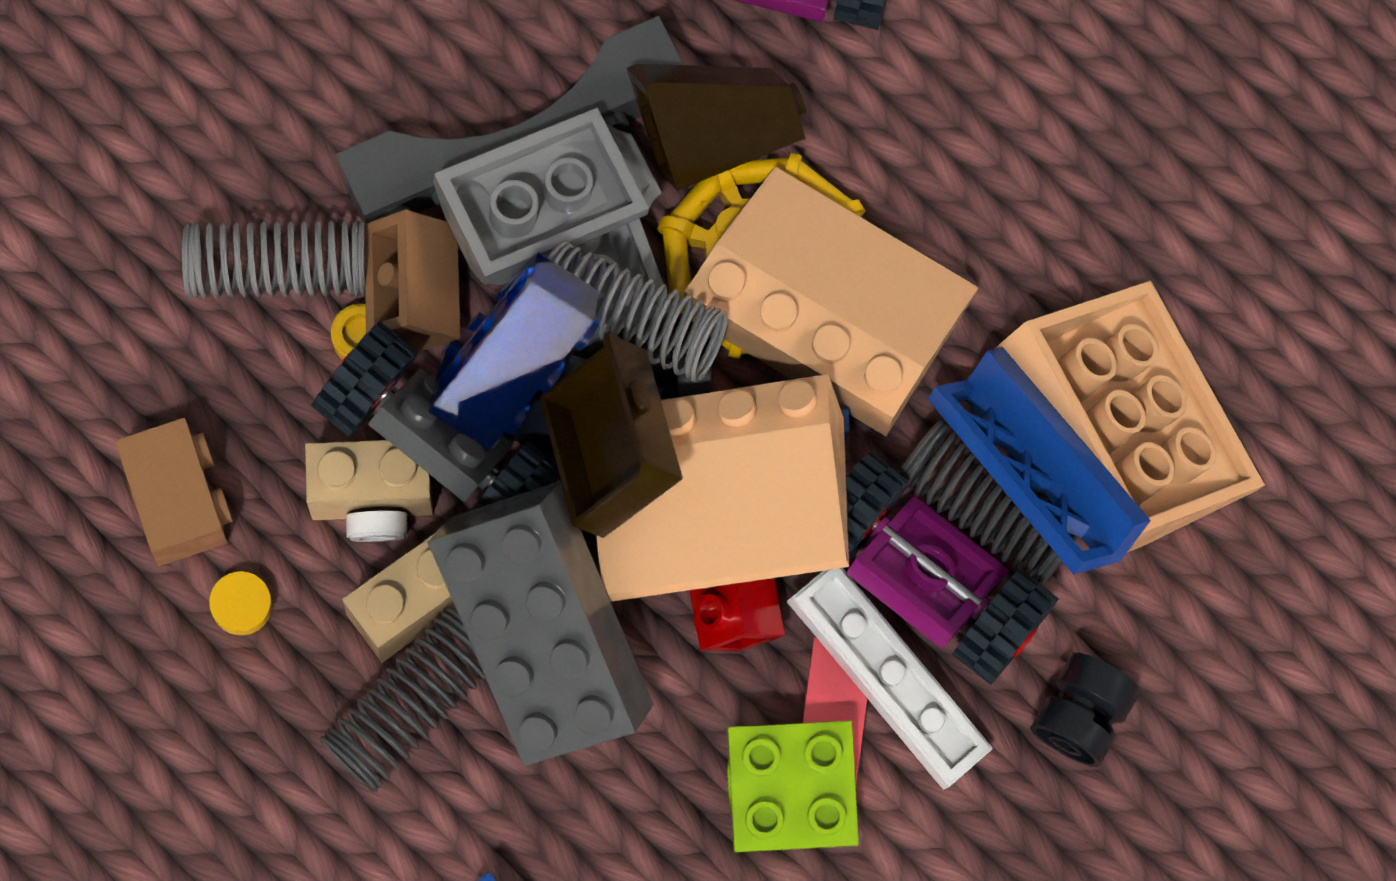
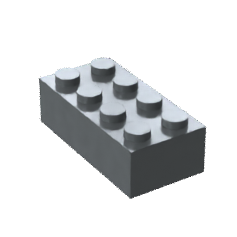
M560 481L450 517L427 542L523 766L636 733L654 704L581 530L572 524L565 493Z

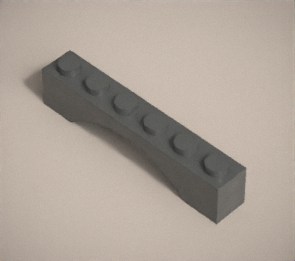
M657 16L606 38L593 63L574 87L548 109L528 120L488 135L459 139L422 138L388 131L336 153L339 175L360 219L365 223L402 210L419 213L433 206H436L437 209H442L433 183L434 173L595 108H598L607 124L620 131H624L629 126L630 121L642 117L627 67L635 64L683 65L660 17Z

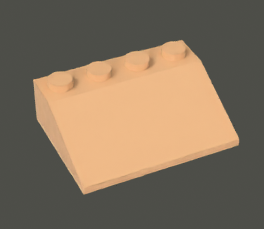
M775 166L718 240L684 292V296H691V307L697 301L702 300L704 312L712 305L725 310L728 322L723 339L791 380L828 374L840 408L849 409V415L887 436L979 287ZM686 303L684 304V306H683V308H682V314H683V312H684ZM697 311L695 312L694 316L692 317V320H693V321H695V318H696V315H697Z
M1151 281L1026 321L994 348L1003 347L1151 520L1128 552L1143 547L1229 505L1265 485Z
M818 375L661 400L683 479L605 538L597 536L601 580L610 602L849 567L844 418L829 375Z

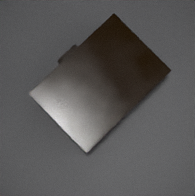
M607 333L604 336V347L539 397L574 527L605 538L683 479L645 349Z

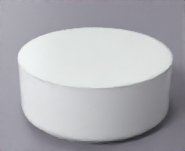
M365 511L347 514V538L356 542H386L404 539L408 535L407 513L400 511Z

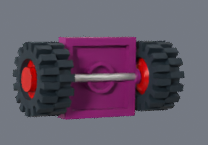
M869 452L853 467L850 474L846 475L849 561L852 560L858 550L862 549L869 538L872 541L854 560L846 574L942 650L970 617L974 620L978 618L966 633V636L960 641L952 655L988 684H993L1013 658H1017L1039 630L1037 628L1055 606L1059 598L1020 568L991 601L988 596L999 585L1009 569L915 495L890 521L887 516L902 497L901 495L906 491L910 481L873 452Z

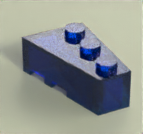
M537 252L498 292L496 299L499 302L488 316L479 312L470 321L468 329L474 333L462 347L451 341L442 350L428 412L489 450L504 432L513 435L525 420L530 409L528 402L536 392L541 390L547 393L557 382L565 366V362L562 360L573 347L582 350L594 336L600 323V319L595 316L599 291Z

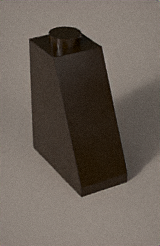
M635 64L627 67L658 171L676 191L805 139L800 117L806 115L803 97L795 83L788 84L771 68Z

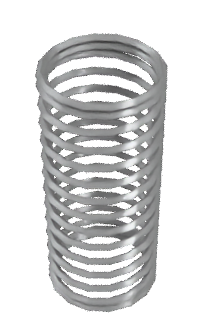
M318 220L315 222V255L312 284L308 255L307 223L303 221L301 223V269L298 286L294 249V223L290 221L288 223V264L285 286L281 258L280 223L276 221L274 223V273L271 287L267 254V224L263 221L260 225L261 268L258 288L254 262V227L250 221L247 224L248 261L246 285L244 288L240 258V224L236 221L233 225L234 272L231 289L227 266V227L222 222L220 224L221 266L217 289L213 262V224L209 222L206 225L207 275L204 289L201 277L200 227L197 222L192 224L187 222L184 225L182 237V272L186 297L190 299L193 296L196 299L200 295L204 299L209 295L211 289L213 295L218 299L223 294L225 287V291L230 298L236 295L237 288H239L241 296L246 298L250 293L252 285L253 293L257 298L263 294L264 287H266L268 295L272 298L277 293L278 284L282 296L287 297L290 294L292 285L295 295L300 297L304 292L305 283L308 294L311 297L317 293L318 283L322 294L326 297L331 291L332 281L334 291L338 297L344 292L345 281L348 292L352 297L354 295L358 297L360 294L364 296V225L366 223L363 220L360 222L355 220L352 225L351 276L348 223L345 220L342 222L340 281H338L334 222L331 220L328 223V264L325 285L321 223Z
M566 241L555 246L548 255L536 280L531 302L535 313H539L542 316L550 314L553 321L563 320L564 326L567 327L575 325L578 332L587 330L589 337L594 338L599 335L601 342H604V330L611 322V334L615 336L625 326L623 332V340L629 341L637 331L635 345L641 347L650 335L647 350L650 364L660 362L662 369L665 370L673 367L674 374L681 375L685 372L686 379L692 382L701 380L711 367L722 344L728 322L725 310L712 305L704 312L702 300L697 301L691 307L692 298L690 295L684 296L679 301L680 294L677 289L672 290L667 295V286L665 284L659 285L656 289L654 279H649L643 284L642 274H635L631 278L629 268H625L618 273L617 263H612L606 268L605 258L601 257L594 262L592 252H588L582 257L581 248L574 247V244ZM565 253L564 261L559 269L552 291L543 303L544 294L551 275ZM589 259L582 283L568 306L574 283L581 268ZM601 264L595 286L587 302L581 309L582 301L587 290V287L590 283V280L598 266ZM613 270L608 289L593 315L599 293L606 278ZM625 275L619 297L606 319L611 299L618 284ZM637 281L636 289L632 297V300L623 318L618 324L624 303L628 297L630 290ZM649 287V291L643 308L636 322L631 328V324L637 307L642 299V296ZM662 291L655 314L643 334L649 313ZM674 297L668 317L656 338L662 317ZM562 303L561 314L557 316L554 312ZM686 303L679 325L670 342L668 343L677 317L681 309L683 308L684 304ZM575 307V309H574V319L571 320V321H568V320H567V315H568V314L573 310V308ZM697 311V315L691 328V331L683 346L681 347L686 330L691 322L692 317ZM587 312L586 325L580 326L579 321ZM599 318L598 330L593 332L591 326ZM713 327H714V330H713L711 339H710V341H709V344H708V346H707V348H706V351H705L704 355L702 356V358H701V360H700V362H699V364H698V361H699L701 352H702V350H703V348H704V346H705V344H706V342H707V340H708V338H709V335H710V333H711V330H712ZM662 341L660 355L655 359L653 358V351ZM675 345L672 361L666 364L665 357ZM688 349L685 365L683 368L678 369V361Z

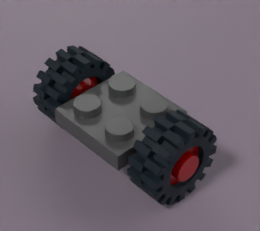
M381 321L375 324L368 334L360 340L358 345L344 358L311 404L312 408L348 437L352 436L360 428L367 417L379 405L381 408L368 425L462 501L465 502L478 486L482 490L487 486L489 487L471 510L555 483L560 479L557 463L530 441H527L496 478L495 476L499 471L495 467L514 444L504 437L502 429L494 420L486 415L473 412L456 398L453 388L439 377L428 375L419 369L399 390L395 388L396 383L416 358L418 351Z

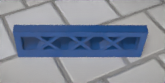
M1003 347L988 350L968 380L936 386L928 397L929 402L1073 575L1120 562L1151 520ZM967 401L979 417L966 412L959 402ZM995 445L1009 451L1015 460L1002 455ZM1031 488L1045 494L1052 504L1039 499ZM1067 532L1080 537L1090 549L1082 551Z

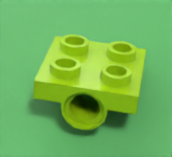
M852 721L727 727L728 797L734 852L859 846Z

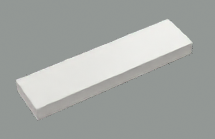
M843 568L822 571L786 601L943 790L953 785L993 749L851 577L846 574Z

